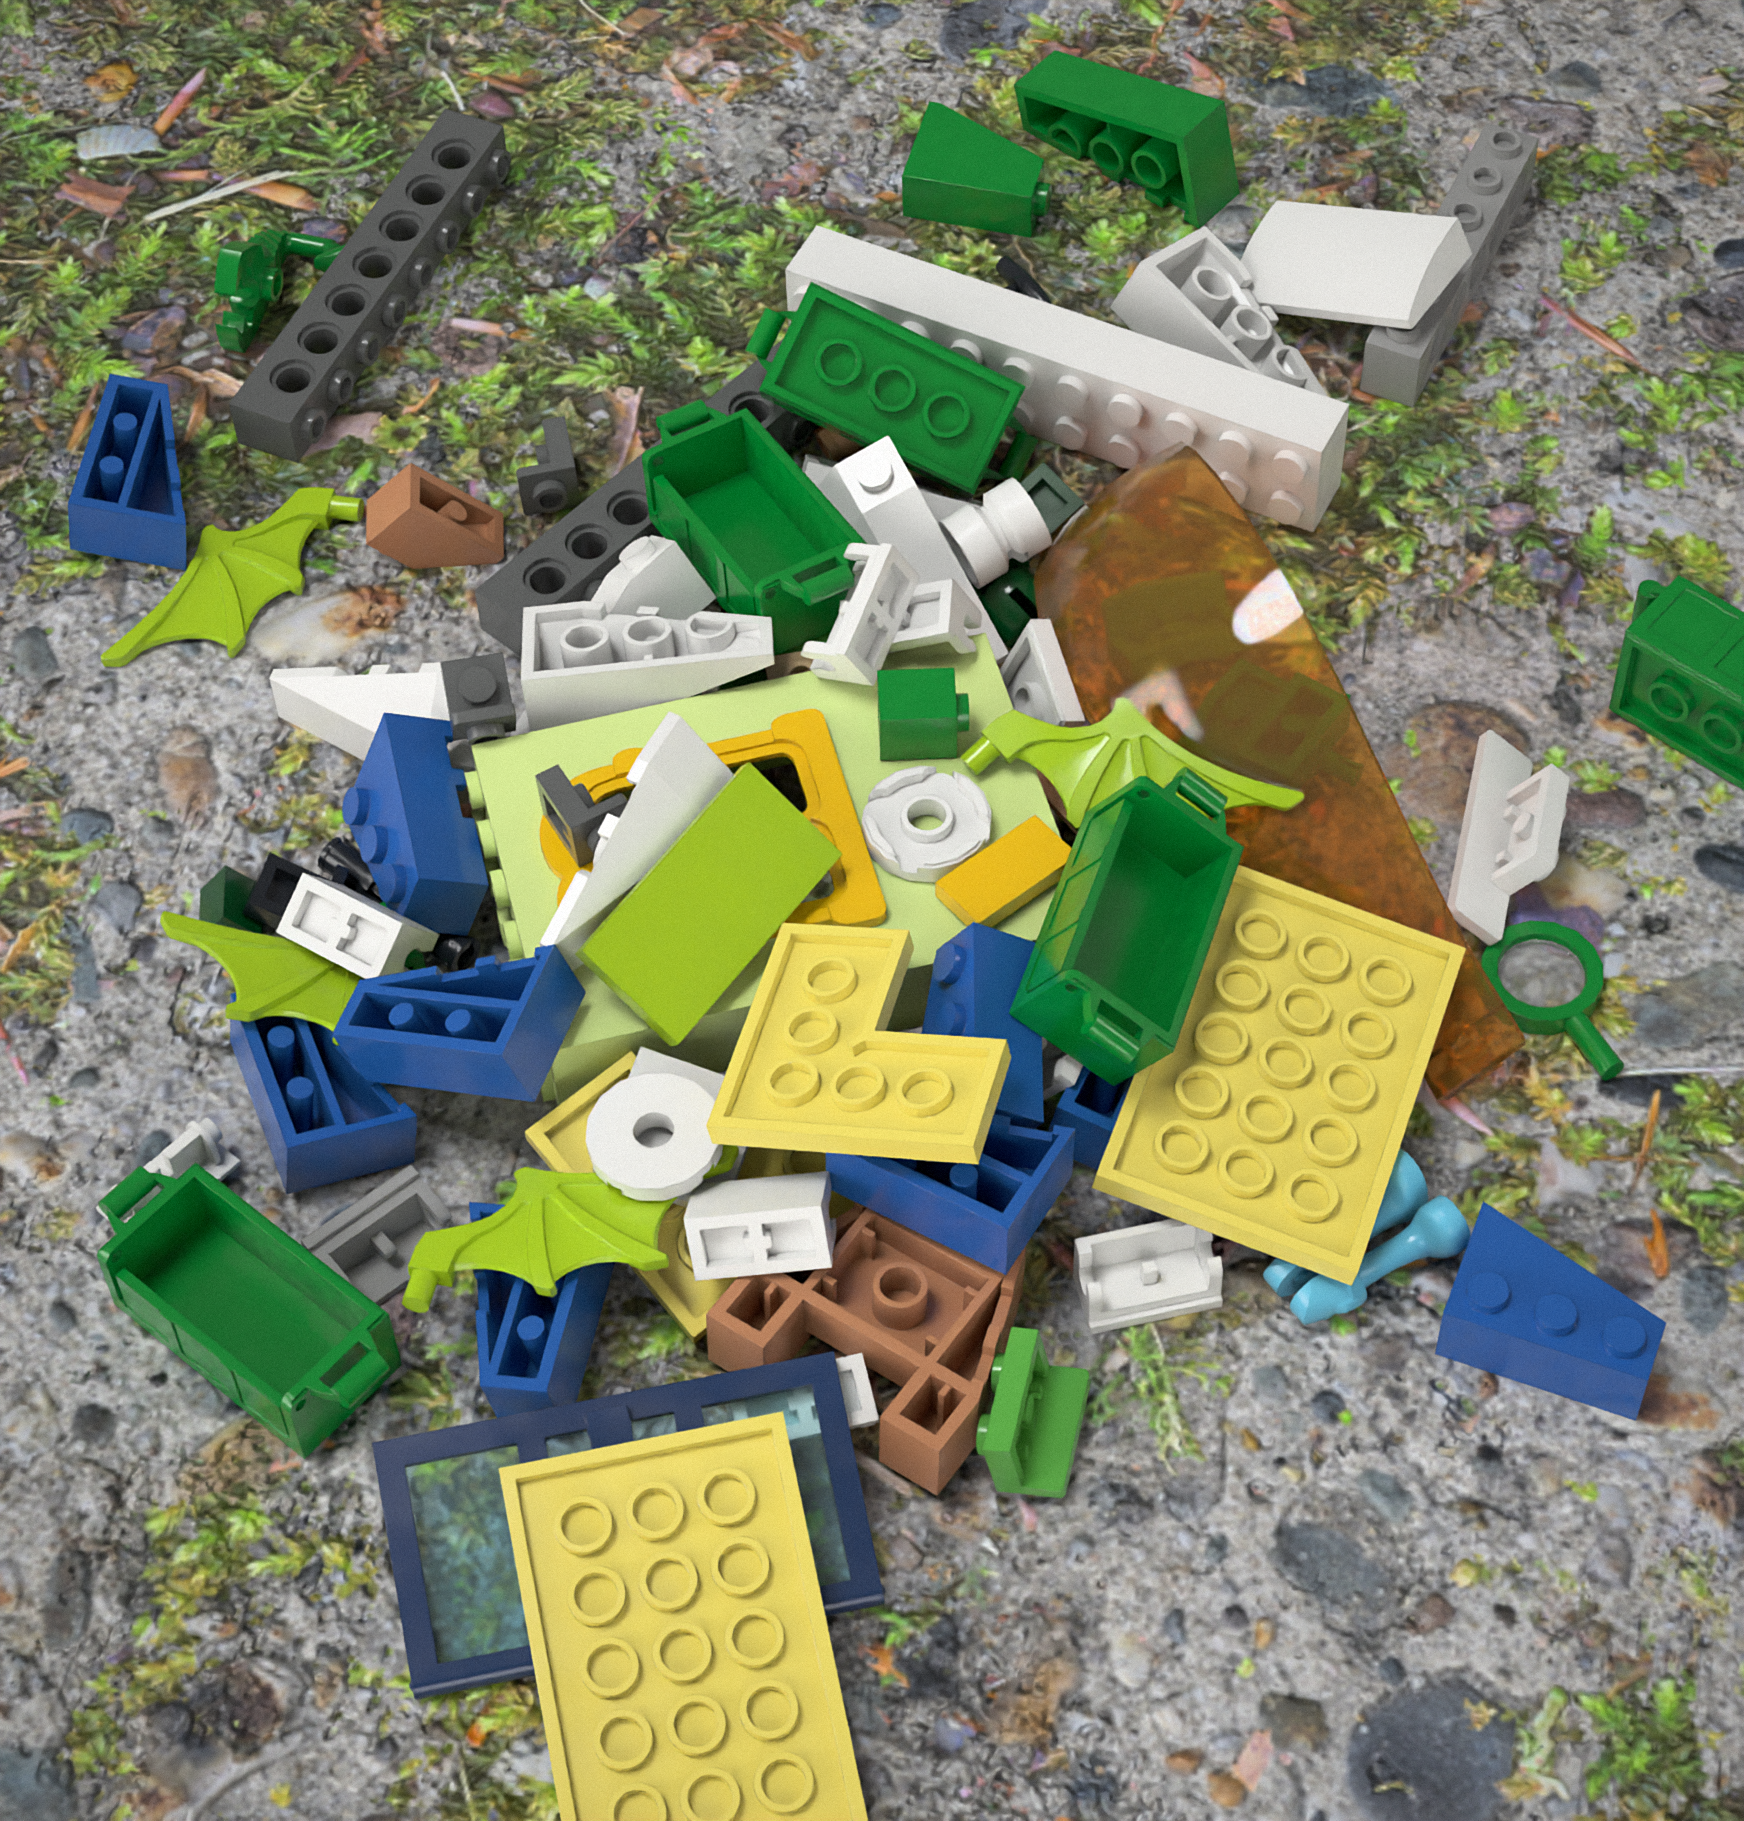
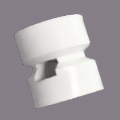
M1013 477L983 494V506L979 509L966 504L938 522L967 578L978 589L1005 574L1009 569V559L1014 558L1023 563L1052 545L1051 535L1040 512L1025 489Z

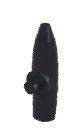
M1004 256L998 261L996 271L1009 283L1008 286L1004 287L1005 289L1052 304L1049 296L1040 284L1009 256Z

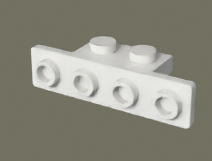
M1488 730L1479 736L1446 907L1447 914L1457 921L1460 926L1469 930L1490 946L1500 941L1503 937L1510 895L1533 881L1539 882L1545 879L1558 862V846L1562 822L1567 812L1565 804L1570 780L1567 774L1552 763L1531 776L1532 761L1492 730Z

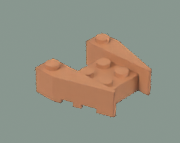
M854 1202L852 1209L836 1218V1239L832 1253V1268L741 1276L735 1279L706 1314L708 1360L728 1372L792 1360L811 1335L816 1336L848 1356L862 1353L865 1366L903 1387L880 1416L879 1462L938 1496L976 1446L978 1423L981 1415L986 1413L992 1395L991 1371L993 1361L998 1352L1005 1353L1010 1330L1013 1327L1022 1298L1026 1248L1024 1247L1007 1275H1004Z

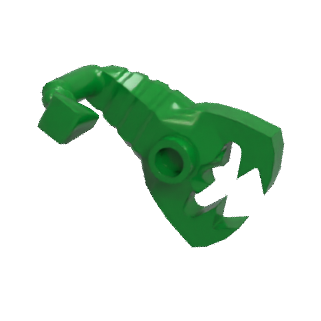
M267 229V231L263 230L261 233L254 234V237H251L247 242L236 240L220 248L215 274L214 293H217L221 298L229 299L232 311L223 312L222 325L215 323L220 346L224 350L240 353L247 351L257 333L270 301L276 302L281 295L283 288L282 263L290 254L314 258L315 269L325 273L345 244L340 245L333 239Z

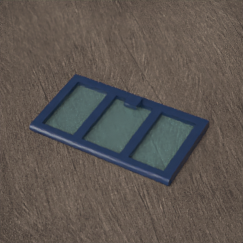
M834 1351L373 1442L376 1472L411 1678L409 1687L413 1692L415 1700L535 1676L499 1468L783 1411L825 1616L885 1605L884 1595L886 1591L880 1580Z

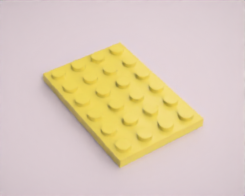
M1238 865L1174 1052L1134 1075L1092 1188L1352 1286L1358 1274L1466 948Z
M783 1411L499 1468L561 1821H868Z

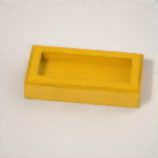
M1033 815L936 881L935 896L966 926L976 922L992 928L1056 884L1061 878L1072 848L1040 818Z

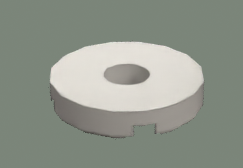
M916 766L896 771L875 785L868 796V803L863 809L862 834L869 855L885 871L908 881L934 883L989 846L992 811L984 792L967 776L953 771V776L945 773H936V767ZM930 815L939 818L943 824L933 830H921L914 827L910 822L916 817Z
M642 1073L618 1082L600 1096L587 1119L585 1141L596 1175L606 1185H608V1181L612 1186L621 1189L622 1195L638 1201H665L691 1192L703 1182V1175L710 1170L713 1163L715 1168L722 1156L723 1145L712 1144L706 1127L715 1103L713 1097L696 1081L674 1073ZM651 1127H664L673 1132L671 1139L659 1147H646L637 1141L639 1135Z

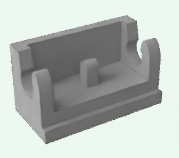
M409 1165L300 1241L304 1248L379 1306L407 1287L410 1279L408 1264L415 1246L425 1232L450 1228L451 1226L447 1221L453 1217L440 1198L420 1178L416 1169Z

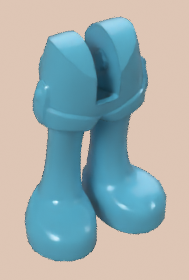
M1399 1148L1369 1240L1396 1225L1410 1220L1412 1222L1399 1234L1364 1254L1352 1286L1279 1258L1270 1263L1263 1272V1278L1280 1297L1296 1293L1290 1303V1309L1303 1325H1308L1326 1320L1335 1314L1348 1313L1361 1306L1367 1299L1366 1287L1408 1263L1426 1257L1449 1258L1458 1255L1467 1248L1471 1233L1460 1210L1447 1197L1439 1195L1428 1202V1189L1423 1173L1414 1159L1407 1152Z

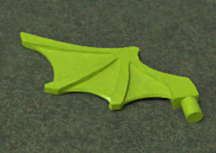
M299 488L269 518L252 527L239 531H222L213 524L206 526L202 530L195 555L177 584L146 617L101 655V663L104 667H122L149 648L184 639H208L227 646L228 656L234 658L246 644V634L255 615L270 600L287 591H291L297 596L303 594L305 579L300 570V558L304 543L313 529L329 530L333 518L360 522L364 513V500L362 498L336 495L335 489Z
M1124 697L1116 698L1112 712L1102 721L1090 726L1075 728L1053 725L1013 709L997 717L982 730V737L960 756L961 761L975 776H978L999 756L1008 765L1016 758L1031 764L1043 773L1056 788L1067 812L1066 820L1076 831L1079 830L1086 811L1135 778L1147 776L1163 788L1172 781L1176 773L1183 767H1188L1228 797L1224 811L1245 806H1267L1288 811L1301 803L1305 797L1302 792L1247 778L1195 756L1157 730L1138 711L1134 704ZM1176 792V795L1178 797L1183 799L1185 802L1194 807L1207 818H1211L1206 813L1201 811L1199 808H1197L1195 805L1190 803L1188 800H1186L1184 797H1182Z
M164 911L161 914L160 923L169 938L202 949L216 959L231 976L236 988V1001L227 1004L225 1009V1017L227 1019L251 1022L264 1017H291L317 1023L333 1032L359 980L365 979L288 938L243 931ZM333 1037V1043L338 1046V1042Z
M723 1145L722 1156L714 1168L713 1163L710 1170L703 1175V1180L728 1172L739 1155L738 1146ZM530 1167L520 1168L514 1173L517 1187L513 1197L494 1214L472 1223L425 1232L415 1246L408 1264L410 1279L402 1299V1304L413 1312H427L437 1285L452 1287L458 1271L468 1269H489L506 1272L532 1284L538 1295L554 1297L557 1294L555 1282L568 1272L584 1266L606 1262H622L644 1272L669 1267L668 1255L658 1250V1231L665 1213L679 1196L665 1201H638L622 1195L621 1189L612 1186L608 1181V1185H606L596 1173H563Z

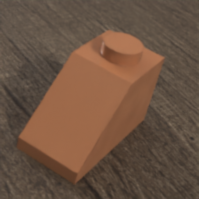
M410 463L367 499L366 545L412 569L497 564L504 558L503 513Z

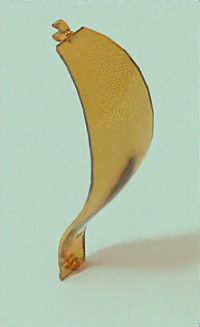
M1182 441L1140 462L1104 487L1070 518L1052 539V545L1041 552L1034 576L1039 619L1051 620L1085 717L1091 725L1098 723L1112 712L1116 698H1127L1157 730L1195 756L1247 778L1302 792L1305 795L1304 800L1288 811L1267 806H1245L1225 811L1226 834L1244 847L1238 865L1466 948L1423 1077L1437 1100H1450L1477 1079L1484 1080L1504 1066L1502 1061L1526 1045L1525 1036L1456 924L1327 654L1280 567L1246 513L1217 473L1195 449Z

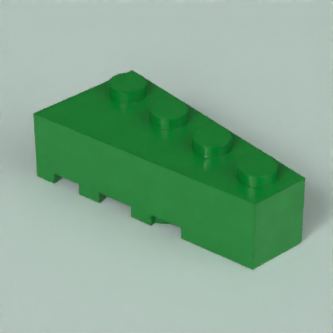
M1056 50L1014 84L1024 131L1076 160L1081 159L1084 155L1088 156L1102 170V175L1117 183L1127 178L1146 189L1145 199L1161 208L1170 202L1186 211L1184 213V221L1198 229L1203 227L1240 194L1225 102Z

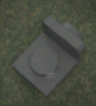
M565 416L542 420L546 444L535 446L538 465L522 467L516 471L523 513L525 515L556 512L574 508L581 504Z
M503 652L440 662L453 741L467 739L469 745L506 738V732L516 731V711L511 699Z
M557 764L535 775L543 815L580 868L593 861L596 847L601 838L598 831L607 814L609 813L620 818L628 800L624 794L620 793L595 805L586 787L582 783L573 786Z

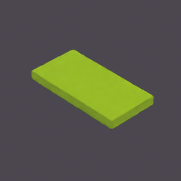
M748 762L735 772L579 948L575 955L670 1047H673L685 1038L782 923L785 922L840 858L842 853Z

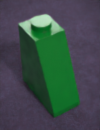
M929 101L902 174L903 216L1031 238L1038 216H1047L1052 197V184L1044 183V159L947 106Z

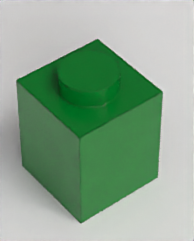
M954 668L877 670L880 761L957 758V732H969L970 722L968 693H956Z

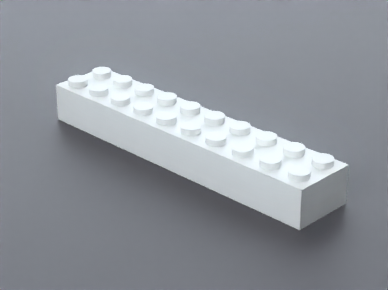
M817 225L785 269L788 311H797L810 282H813L1026 386L1013 416L1021 423L1028 434L1310 532H1314L1340 486L1349 413L1348 403Z

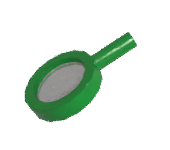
M1530 920L1505 928L1502 939L1492 946L1487 945L1481 957L1479 992L1487 1009L1505 1025L1527 1034L1555 1035L1567 1032L1603 1080H1609L1622 1071L1624 1063L1589 1019L1600 1000L1603 988V963L1595 947L1577 931L1555 922Z

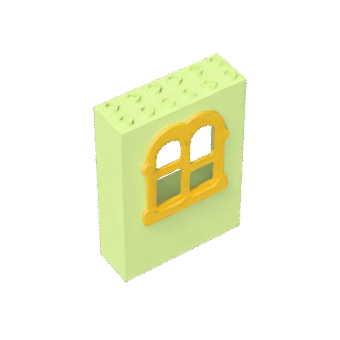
M986 632L968 636L976 645L975 652L960 654L949 642H943L889 653L881 670L954 668L956 693H968L970 722L969 732H957V758L880 761L877 680L874 686L818 678L812 671L471 745L475 771L466 772L464 776L472 810H475L471 811V815L475 820L480 847L485 858L483 861L491 897L494 896L498 924L504 947L507 946L509 961L534 957L535 948L540 947V941L576 873L581 869L592 872L594 868L593 861L580 868L578 867L543 815L535 775L558 764L573 786L582 783L586 787L595 805L620 793L624 794L626 799L629 800L636 785L629 783L626 777L636 758L670 711L681 716L733 774L748 762L758 771L794 763L807 802V808L802 814L842 855L828 870L834 887L833 893L822 899L800 903L784 923L909 930L914 951L886 1031L896 1032L922 1026L936 950L967 926L935 896V882L905 880L885 871L869 855L862 834L863 809L868 803V796L875 785L896 771L916 766L936 767V773H945L953 776V771L972 780L986 796L992 811L989 845L1033 815L1040 818L1061 838L1034 766L1019 758H1016L1008 765L999 756L978 776H975L960 759V756L982 737V730L997 717L1014 709ZM930 815L916 817L910 822L914 827L921 830H933L943 824L939 818ZM1059 881L992 928L1036 942ZM781 926L685 1038L673 1047H670L585 964H582L573 973L585 989L586 994L540 1089L543 1102L556 1099L557 1106H559L630 1051L637 1057L640 1046L716 1073L727 1071Z

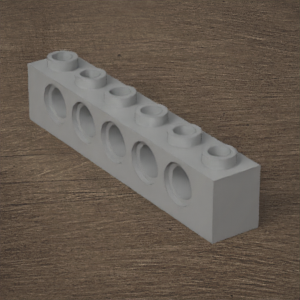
M1485 124L1435 215L1459 218L1472 255L1413 329L1380 325L1373 327L1365 342L1360 391L1414 408L1531 189L1539 138L1493 124Z

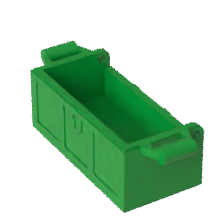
M810 282L797 311L775 312L765 308L745 349L748 353L756 356L762 367L767 371L759 388L761 398L864 448L889 436L907 469L970 499L973 498L981 479L1000 480L1013 477L1019 482L1039 442L1028 435L1021 423L1013 416L1026 386L813 282ZM788 319L792 322L771 363L767 361V357L785 320ZM1008 426L1016 430L1017 433L997 473L987 467Z
M698 399L657 416L656 424L661 434L662 444L645 450L642 455L649 519L665 539L677 543L714 593L717 602L727 613L772 618L774 656L830 632L839 614L840 601L845 600L849 589L855 586V574L852 570L856 561L846 559L843 555L848 544H867L865 540L747 408L727 416L718 410L707 407L701 399Z
M1680 575L1667 587L1661 586L1655 580H1644L1638 586L1632 614V624L1625 630L1609 709L1744 790V612Z
M1188 767L1180 769L1172 781L1163 788L1147 776H1139L1085 812L1009 1011L1011 1016L1112 1086L1119 1084L1174 1052L1244 850L1241 844L1226 834L1224 807L1228 797ZM1176 792L1182 797H1184L1186 800H1188L1190 803L1195 805L1197 808H1199L1201 811L1206 813L1208 816H1210L1212 820L1207 818L1205 815L1200 813L1198 810L1189 805L1183 799L1178 797L1176 795Z
M196 1162L177 1179L159 1173H149L142 1166H138L98 1202L100 1209L108 1217L115 1234L97 1253V1259L114 1304L303 1459H306L402 1366L390 1316L385 1310ZM156 1186L162 1190L126 1223L120 1220Z

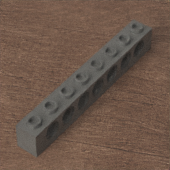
M444 109L230 401L229 407L239 444L299 463L311 444H315L321 439L330 417L340 404L343 405L348 401L357 379L367 366L375 363L384 341L394 328H399L402 325L411 303L420 291H425L429 287L434 271L446 254L449 255L455 250L460 234L470 220L480 215L485 199L497 182L501 183L506 178L511 164V156L509 151L506 150L502 125Z
M782 340L772 347L767 361L772 363ZM756 360L708 399L705 405L727 416L747 408L787 453L794 446L803 444L811 432L819 425L761 398L759 388L767 371ZM661 439L654 443L650 448L662 444ZM643 453L475 589L480 625L483 631L521 657L523 607L591 601L606 575L621 562L619 555L629 544L645 536L650 537L654 535L663 538V535L649 519L642 465Z

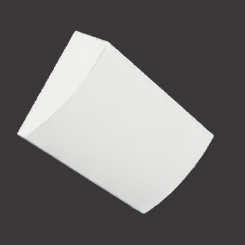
M1277 200L1257 227L1240 261L1253 278L1248 288L1260 307L1270 305L1274 313L1413 329L1470 258L1472 252L1459 218Z

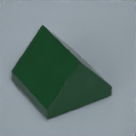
M225 865L200 889L199 920L263 934V923L242 914L255 881Z

